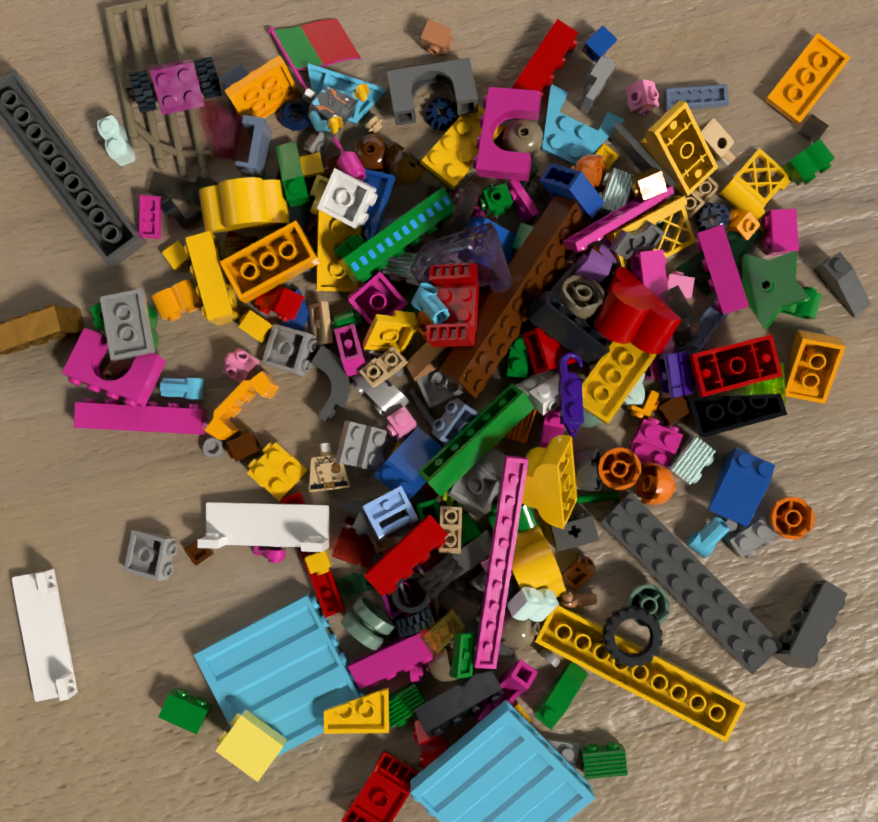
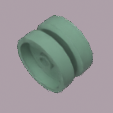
M360 596L353 604L355 612L348 611L342 618L341 623L359 642L372 650H377L384 641L382 634L389 635L395 628V624L380 607L369 599Z

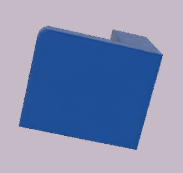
M602 25L585 43L582 52L592 61L598 62L600 57L604 56L616 43L617 38Z

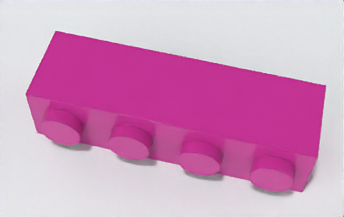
M723 224L697 233L699 239H696L695 242L698 251H703L705 259L701 261L705 272L709 271L712 278L708 280L711 292L716 291L718 299L714 300L717 311H722L723 315L749 307Z
M421 630L419 633L401 637L377 650L354 659L348 668L359 689L366 686L369 689L376 686L379 680L385 678L387 681L395 677L397 672L401 670L407 672L415 667L414 664L429 662L433 659L436 645L428 630Z

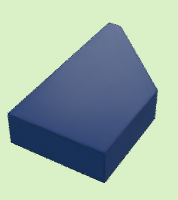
M296 289L295 293L302 295L301 290ZM304 299L295 319H290L289 322L283 321V325L303 331L310 315Z

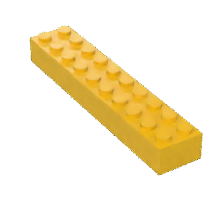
M560 603L543 621L539 622L540 632L534 640L536 643L727 743L746 705L739 697L659 655H655L653 661L650 663L646 662L644 666L640 667L638 665L628 667L625 664H620L612 658L605 648L602 639L603 626L569 608L563 607ZM615 633V643L621 651L633 654L644 649V647Z

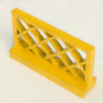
M673 195L664 203L652 206L649 212L639 214L635 220L620 225V228L614 232L605 234L606 240H610L612 245L621 230L632 232L640 229L647 221L654 225L661 221L664 222L662 231L665 233L653 250H660L664 239L670 241L671 244L668 251L664 252L667 258L695 243V237L684 207L687 205L685 196ZM679 211L681 217L678 225L671 222L673 214ZM669 225L676 227L672 239L665 236ZM681 230L686 232L688 238L683 243L677 241ZM614 251L619 267L627 269L628 259L623 258Z

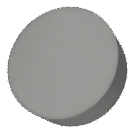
M210 437L204 441L202 450L207 457L217 458L223 454L225 445L222 440Z
M543 648L539 653L540 656L554 667H557L560 663V660L547 649Z

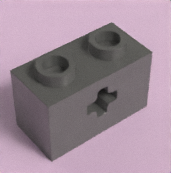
M586 512L574 514V518L567 521L564 529L549 525L555 549L558 552L599 541L593 516L590 514L586 515ZM571 526L578 528L574 536L568 533V531L572 530Z

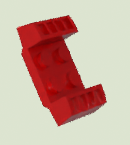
M478 264L430 265L429 280L435 284V288L438 290L437 297L446 306L450 315L441 324L433 323L427 325V342L432 347L474 346L478 319Z
M383 749L376 760L374 769L356 798L352 799L341 822H393L410 795L411 780L420 772Z

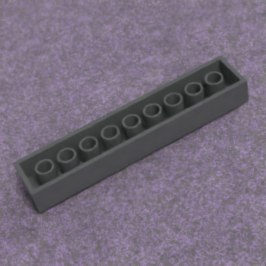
M12 70L1 78L0 122L105 263L116 267L148 242L140 234L139 230L26 79L16 70Z
M625 491L619 497V500H616L597 519L749 673L754 675L783 645L632 492Z

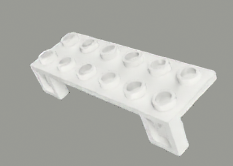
M206 503L205 537L197 539L198 548L218 549L225 545L301 547V551L323 552L329 548V506Z
M50 569L13 577L12 584L34 700L38 702L58 697L59 701L68 700L77 694L78 690L55 570Z

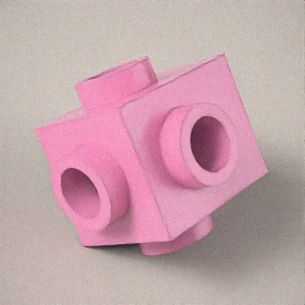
M642 79L625 87L628 98L627 106L630 112L647 115L652 112V109L659 106V94L653 81Z
M238 347L233 353L229 352L224 358L223 362L225 365L222 372L241 384L243 380H249L255 374L259 360Z

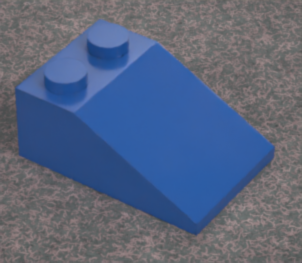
M418 426L386 460L374 476L391 491L402 486L410 502L426 483L418 471L443 447Z
M733 449L725 456L707 510L744 527H748L770 484L775 465L741 449Z

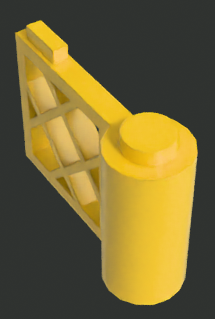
M759 148L719 194L736 209L748 210L758 220L766 212L763 208L778 190L783 191L791 182L788 179L790 176ZM757 157L764 161L765 168L755 167V159ZM765 172L766 182H757L756 173ZM770 172H776L782 179L779 182H771ZM743 173H751L752 183H746L740 176ZM767 186L768 195L765 198L758 193V187Z

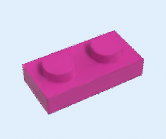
M511 180L507 187L513 200V205L517 209L519 217L528 224L540 212L518 180Z

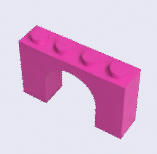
M489 87L488 95H484L483 99L485 114L481 115L480 118L482 133L477 137L478 156H475L473 161V168L476 169L478 177L519 181L529 180L531 167L530 153L502 150L494 144L493 135L496 128L508 119L538 120L541 103L540 91Z
M84 328L62 371V374L69 378L68 382L76 386H80L81 383L87 385L86 389L95 393H99V391L106 392L105 396L117 400L118 397L122 398L124 403L132 407H136L137 404L145 407L166 361L155 353L137 356L130 370L123 377L113 381L103 380L100 374V364L108 349L107 338L103 334Z

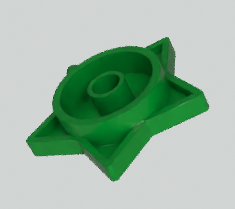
M795 251L769 261L748 254L743 255L741 282L749 304L747 308L753 311L765 329L771 325L782 310L810 300V297L795 280L797 253Z

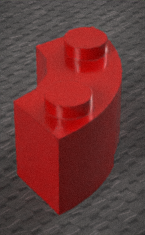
M277 286L257 297L254 304L258 306V311L267 315L273 312L278 314V319L289 322L290 319H295L304 296L287 288Z
M417 720L414 721L416 728L412 729L414 741L419 743L422 755H419L421 767L426 768L449 747L444 733L438 737H429L425 733L420 721Z

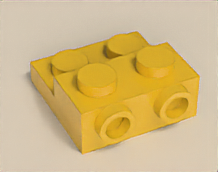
M395 310L392 316L376 314L363 341V348L386 352L394 346L399 353L403 354L406 347L410 345L414 332L418 329L419 322L416 319L415 313Z
M270 442L262 450L264 455L260 459L255 458L248 465L250 470L247 474L280 501L307 473L308 469L279 442L274 444Z

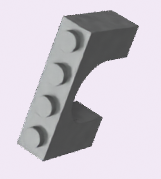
M470 58L387 71L396 126L416 123L413 100L416 93L428 85H441L448 88L454 96L458 115L478 112V96Z

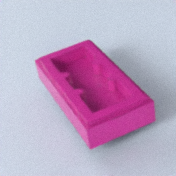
M139 195V232L144 238L161 239V196Z

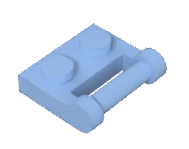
M402 486L362 506L380 542L386 539L385 536L409 523L414 524L419 521ZM405 509L406 516L383 528L380 527L379 522Z

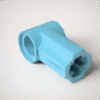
M423 282L419 285L411 304L416 309L425 312L434 324H441L450 315L448 309L437 297L438 290L433 285Z
M162 378L160 383L161 396L203 400L204 379Z
M715 516L701 531L698 530L691 535L687 541V546L702 558H706L712 553L716 543L730 530V527L723 519Z

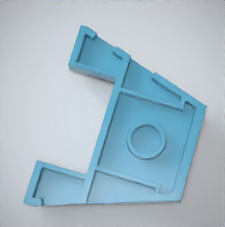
M551 85L541 151L572 166H576L580 158L593 154L609 138L607 132L618 121L623 124L625 119L607 112L599 130L589 127L560 112L569 92Z

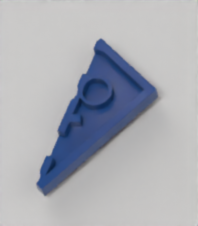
M365 169L366 177L363 182L377 188L375 194L378 195L373 206L369 205L366 212L369 214V217L365 223L364 230L368 241L379 232L395 177L394 175Z

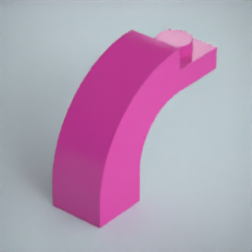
M522 659L515 662L498 680L505 695L502 696L499 702L493 705L489 703L482 707L483 710L478 714L475 721L479 723L505 700L512 704L521 693L529 689L538 671Z

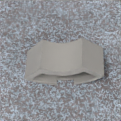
M361 373L350 376L356 382L353 386L361 394L367 393L376 403L374 407L382 416L385 413L390 416L410 402L389 379L373 388Z

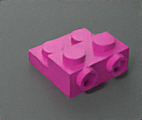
M655 418L640 419L629 450L637 455L642 465L650 462L661 464L668 468L673 454L677 452L683 434L678 433L679 428L671 425L663 427L659 425L660 421Z

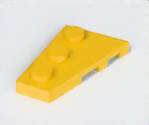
M389 687L325 709L324 734L389 733Z

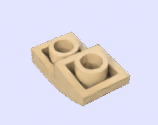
M710 176L689 196L683 195L687 201V205L684 207L689 218L720 188Z
M392 346L378 359L374 358L359 372L374 388L398 372L408 362Z
M440 506V526L446 531L448 536L445 537L447 540L445 544L439 548V553L461 554L462 507Z

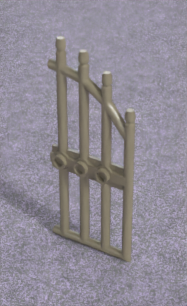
M140 0L103 8L132 147L139 148L138 135L152 145L159 170L165 169L163 152L176 156L179 173L182 178L188 177L185 158H197L201 169V176L203 180H208L209 170L207 169L206 158H213L211 149L204 150L196 108L188 110L196 150H183L176 113L167 114L174 147L160 141L154 111L146 112L150 133L135 121L130 96L134 94L129 74L125 75L113 16L122 13L126 14L137 72L146 69L134 11L146 9L157 65L166 63L154 7L166 5L177 60H185L174 4L181 2V0ZM146 70L148 80L151 86L153 85L149 70Z

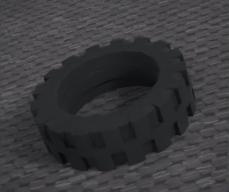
M624 606L618 611H613L612 615L606 619V624L602 630V639L606 650L620 664H625L628 667H634L635 665H638V667L644 666V663H650L653 661V657L659 654V648L663 644V640H661L663 632L660 629L659 622L645 609L638 608L637 606ZM635 618L642 620L646 623L650 632L649 642L646 647L640 652L633 654L621 651L615 643L617 627L627 619Z

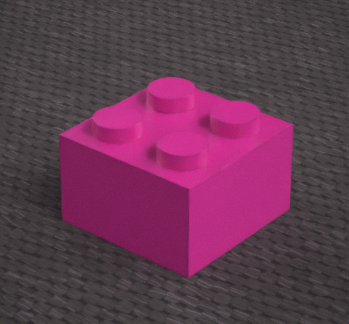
M380 270L372 275L364 284L361 283L347 296L348 301L370 325L376 314L392 316L395 310L400 311L408 304Z

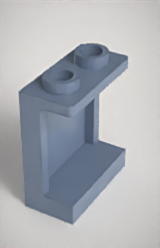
M243 115L242 124L250 137H252L248 162L236 161L235 166L245 178L256 177L264 180L272 131L265 118Z

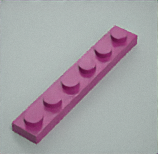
M666 185V192L645 201L637 197L563 240L565 249L575 250V252L585 250L588 244L603 239V235L618 230L620 225L635 220L637 215L649 212L652 206L667 201V198L674 194L673 186Z

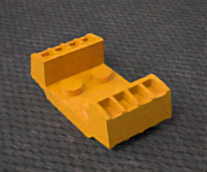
M261 371L251 380H243L213 412L214 418L205 431L218 440L233 438L240 430L229 418H234L241 412L242 409L240 407L245 402L249 403L256 396L255 391L263 398L271 399L279 389L273 377Z

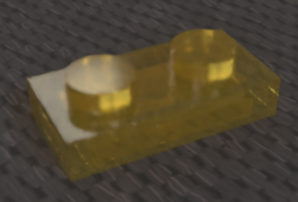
M450 610L420 638L431 653L435 655L455 637V633L461 632L465 626L455 612Z

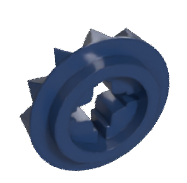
M438 97L436 100L431 101L426 108L427 122L432 128L439 131L448 130L459 118L455 102L447 97ZM437 108L442 111L447 109V118L444 116L437 118V116L439 115Z
M301 98L287 100L280 109V120L285 128L294 132L303 131V129L309 127L311 121L307 114L310 105ZM293 108H295L298 113H302L299 116L300 122H298L295 119V117L291 118V116L294 115Z
M709 202L706 206L701 207L699 213L696 214L695 224L700 232L722 224L725 229L728 226L730 214L728 209L719 202ZM711 212L714 216H718L714 219L713 225L707 220L710 218Z

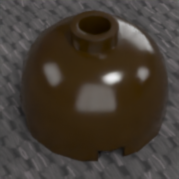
M394 142L389 148L384 161L385 167L389 172L388 174L394 175V183L398 181L403 184L416 182L426 172L425 167L411 153L403 152L405 149L403 146Z

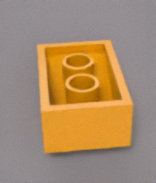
M797 330L790 352L783 396L825 404L846 348L839 337Z

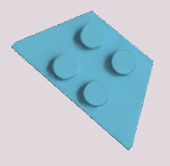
M308 63L311 89L317 94L325 86L336 90L348 91L356 90V87L360 84L368 85L370 93L366 94L367 99L362 102L358 98L354 113L347 121L348 123L356 125L385 94L386 88Z

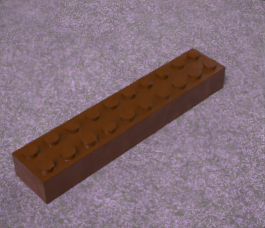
M559 195L554 196L478 310L474 346L454 347L439 369L456 389L475 399L477 398L490 376L495 372L501 359L507 354L513 341L518 337L520 330L528 321L529 305L547 291L553 284L559 271L564 267L566 260L574 250L565 249L563 240L589 226L576 201Z

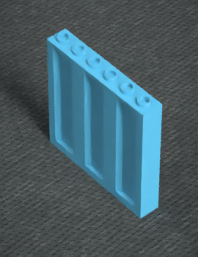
M310 592L200 649L194 654L231 728L233 726L230 725V722L236 714L242 715L246 709L287 739L277 756L323 733L325 709L367 695L364 690L359 689L347 665L349 664L348 657L345 652L341 653L338 647L340 643L335 633L331 634L328 628L330 626L328 618L321 614L319 610L320 603L316 596L312 597Z
M507 700L501 703L411 780L410 786L412 798L416 802H420L428 814L435 816L440 822H567L595 799L592 785Z

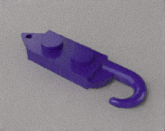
M566 352L560 357L558 363L560 424L565 426L567 432L573 438L580 425L584 423L582 381L576 374L567 371V361L573 358L578 362L579 367H582L583 363L580 356L576 353Z

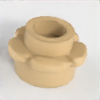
M375 115L364 126L368 130L367 133L372 132L375 134L383 127L381 124L383 119L380 120Z

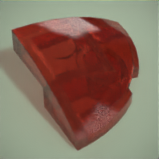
M347 515L331 557L370 569L373 566L370 557L375 554L374 545L370 542L368 536L365 538L355 533L356 529L352 528L356 519Z

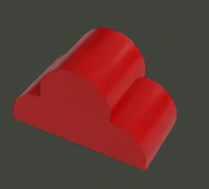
M620 267L614 273L604 292L603 302L594 320V326L602 336L620 344L631 343L646 353L660 354L682 319L625 267Z
M772 334L688 355L699 397L783 376Z

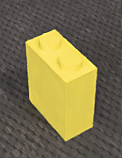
M245 709L242 715L237 713L230 722V725L233 727L229 733L224 731L217 740L220 745L216 752L258 782L283 748L287 739Z

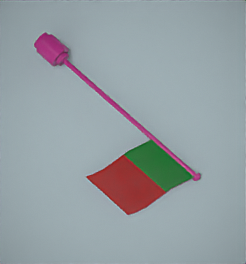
M338 19L319 20L294 28L275 29L270 27L268 29V34L273 36L304 91L308 88L297 70L308 69V63L323 67L345 60L361 59ZM335 136L333 141L341 153L337 160L340 170L363 181L366 177L365 169L356 153L344 151Z

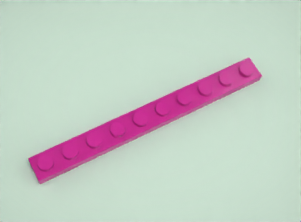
M506 455L504 457L473 663L475 668L496 669L529 460L526 457Z

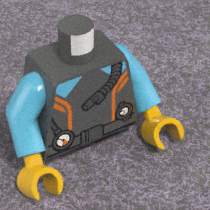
M360 84L356 87V90L348 91L336 90L325 86L319 94L308 88L302 100L310 104L307 116L315 130L323 131L333 139L353 115L358 98L364 102L367 99L366 94H369L370 91L367 84Z

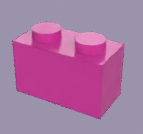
M796 209L770 210L764 214L762 228L765 229L763 248L766 250V256L784 255L792 251H799Z
M355 324L334 329L347 377L359 374V371L366 366Z

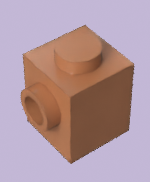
M428 19L420 38L421 47L427 49L431 54L444 56L446 49L450 50L454 37H451L452 28Z

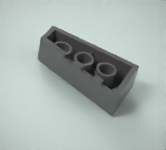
M827 580L815 581L801 602L803 609L797 611L790 619L792 626L786 633L783 631L779 639L782 640L781 643L783 645L772 656L789 667L811 669L818 661V654L827 642V635L830 629L836 624V617L839 611L845 606L847 593Z

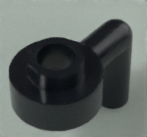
M170 197L162 201L164 206L161 208L169 218L173 216L183 229H188L203 218L202 212L198 210L185 219Z

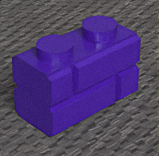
M676 350L657 354L663 397L675 398L694 393L695 379L691 375L688 350Z

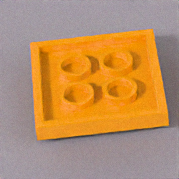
M280 55L270 59L266 64L257 70L251 71L246 77L231 84L229 88L224 90L242 119L243 115L266 118L279 110L287 100L300 96Z

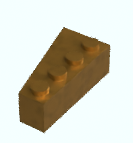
M49 304L44 306V310H32L27 312V315L24 317L15 316L9 318V322H0V355L29 349L30 346L49 343L48 340L69 338L68 333H78L80 335L85 328L81 310L78 308L60 307L58 304Z

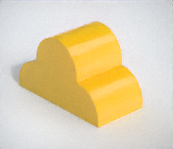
M678 101L645 132V138L639 142L676 182L673 187L687 196L718 168L685 101Z
M256 177L236 178L220 182L219 185L204 187L198 190L205 232L219 233L290 224L282 180H263Z
M569 435L555 436L550 440L547 448L536 447L527 453L526 458L529 460L522 499L524 505L538 509V513L544 521L561 529H564L577 502L572 436Z
M538 522L531 529L517 532L512 573L519 590L524 587H531L536 590L549 589L555 593L556 598L561 597L563 593H567L555 557Z

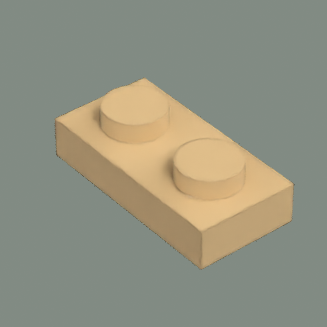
M328 301L309 305L312 335L316 336L317 346L333 343Z

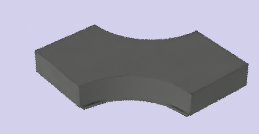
M647 221L636 231L627 232L621 230L610 246V249L623 258L629 259L639 250H653L665 232Z

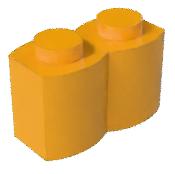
M191 279L181 281L151 296L161 318L169 320V322L181 318L180 314L186 311L192 313L199 310V306L203 304L202 298H199L197 295L196 285Z

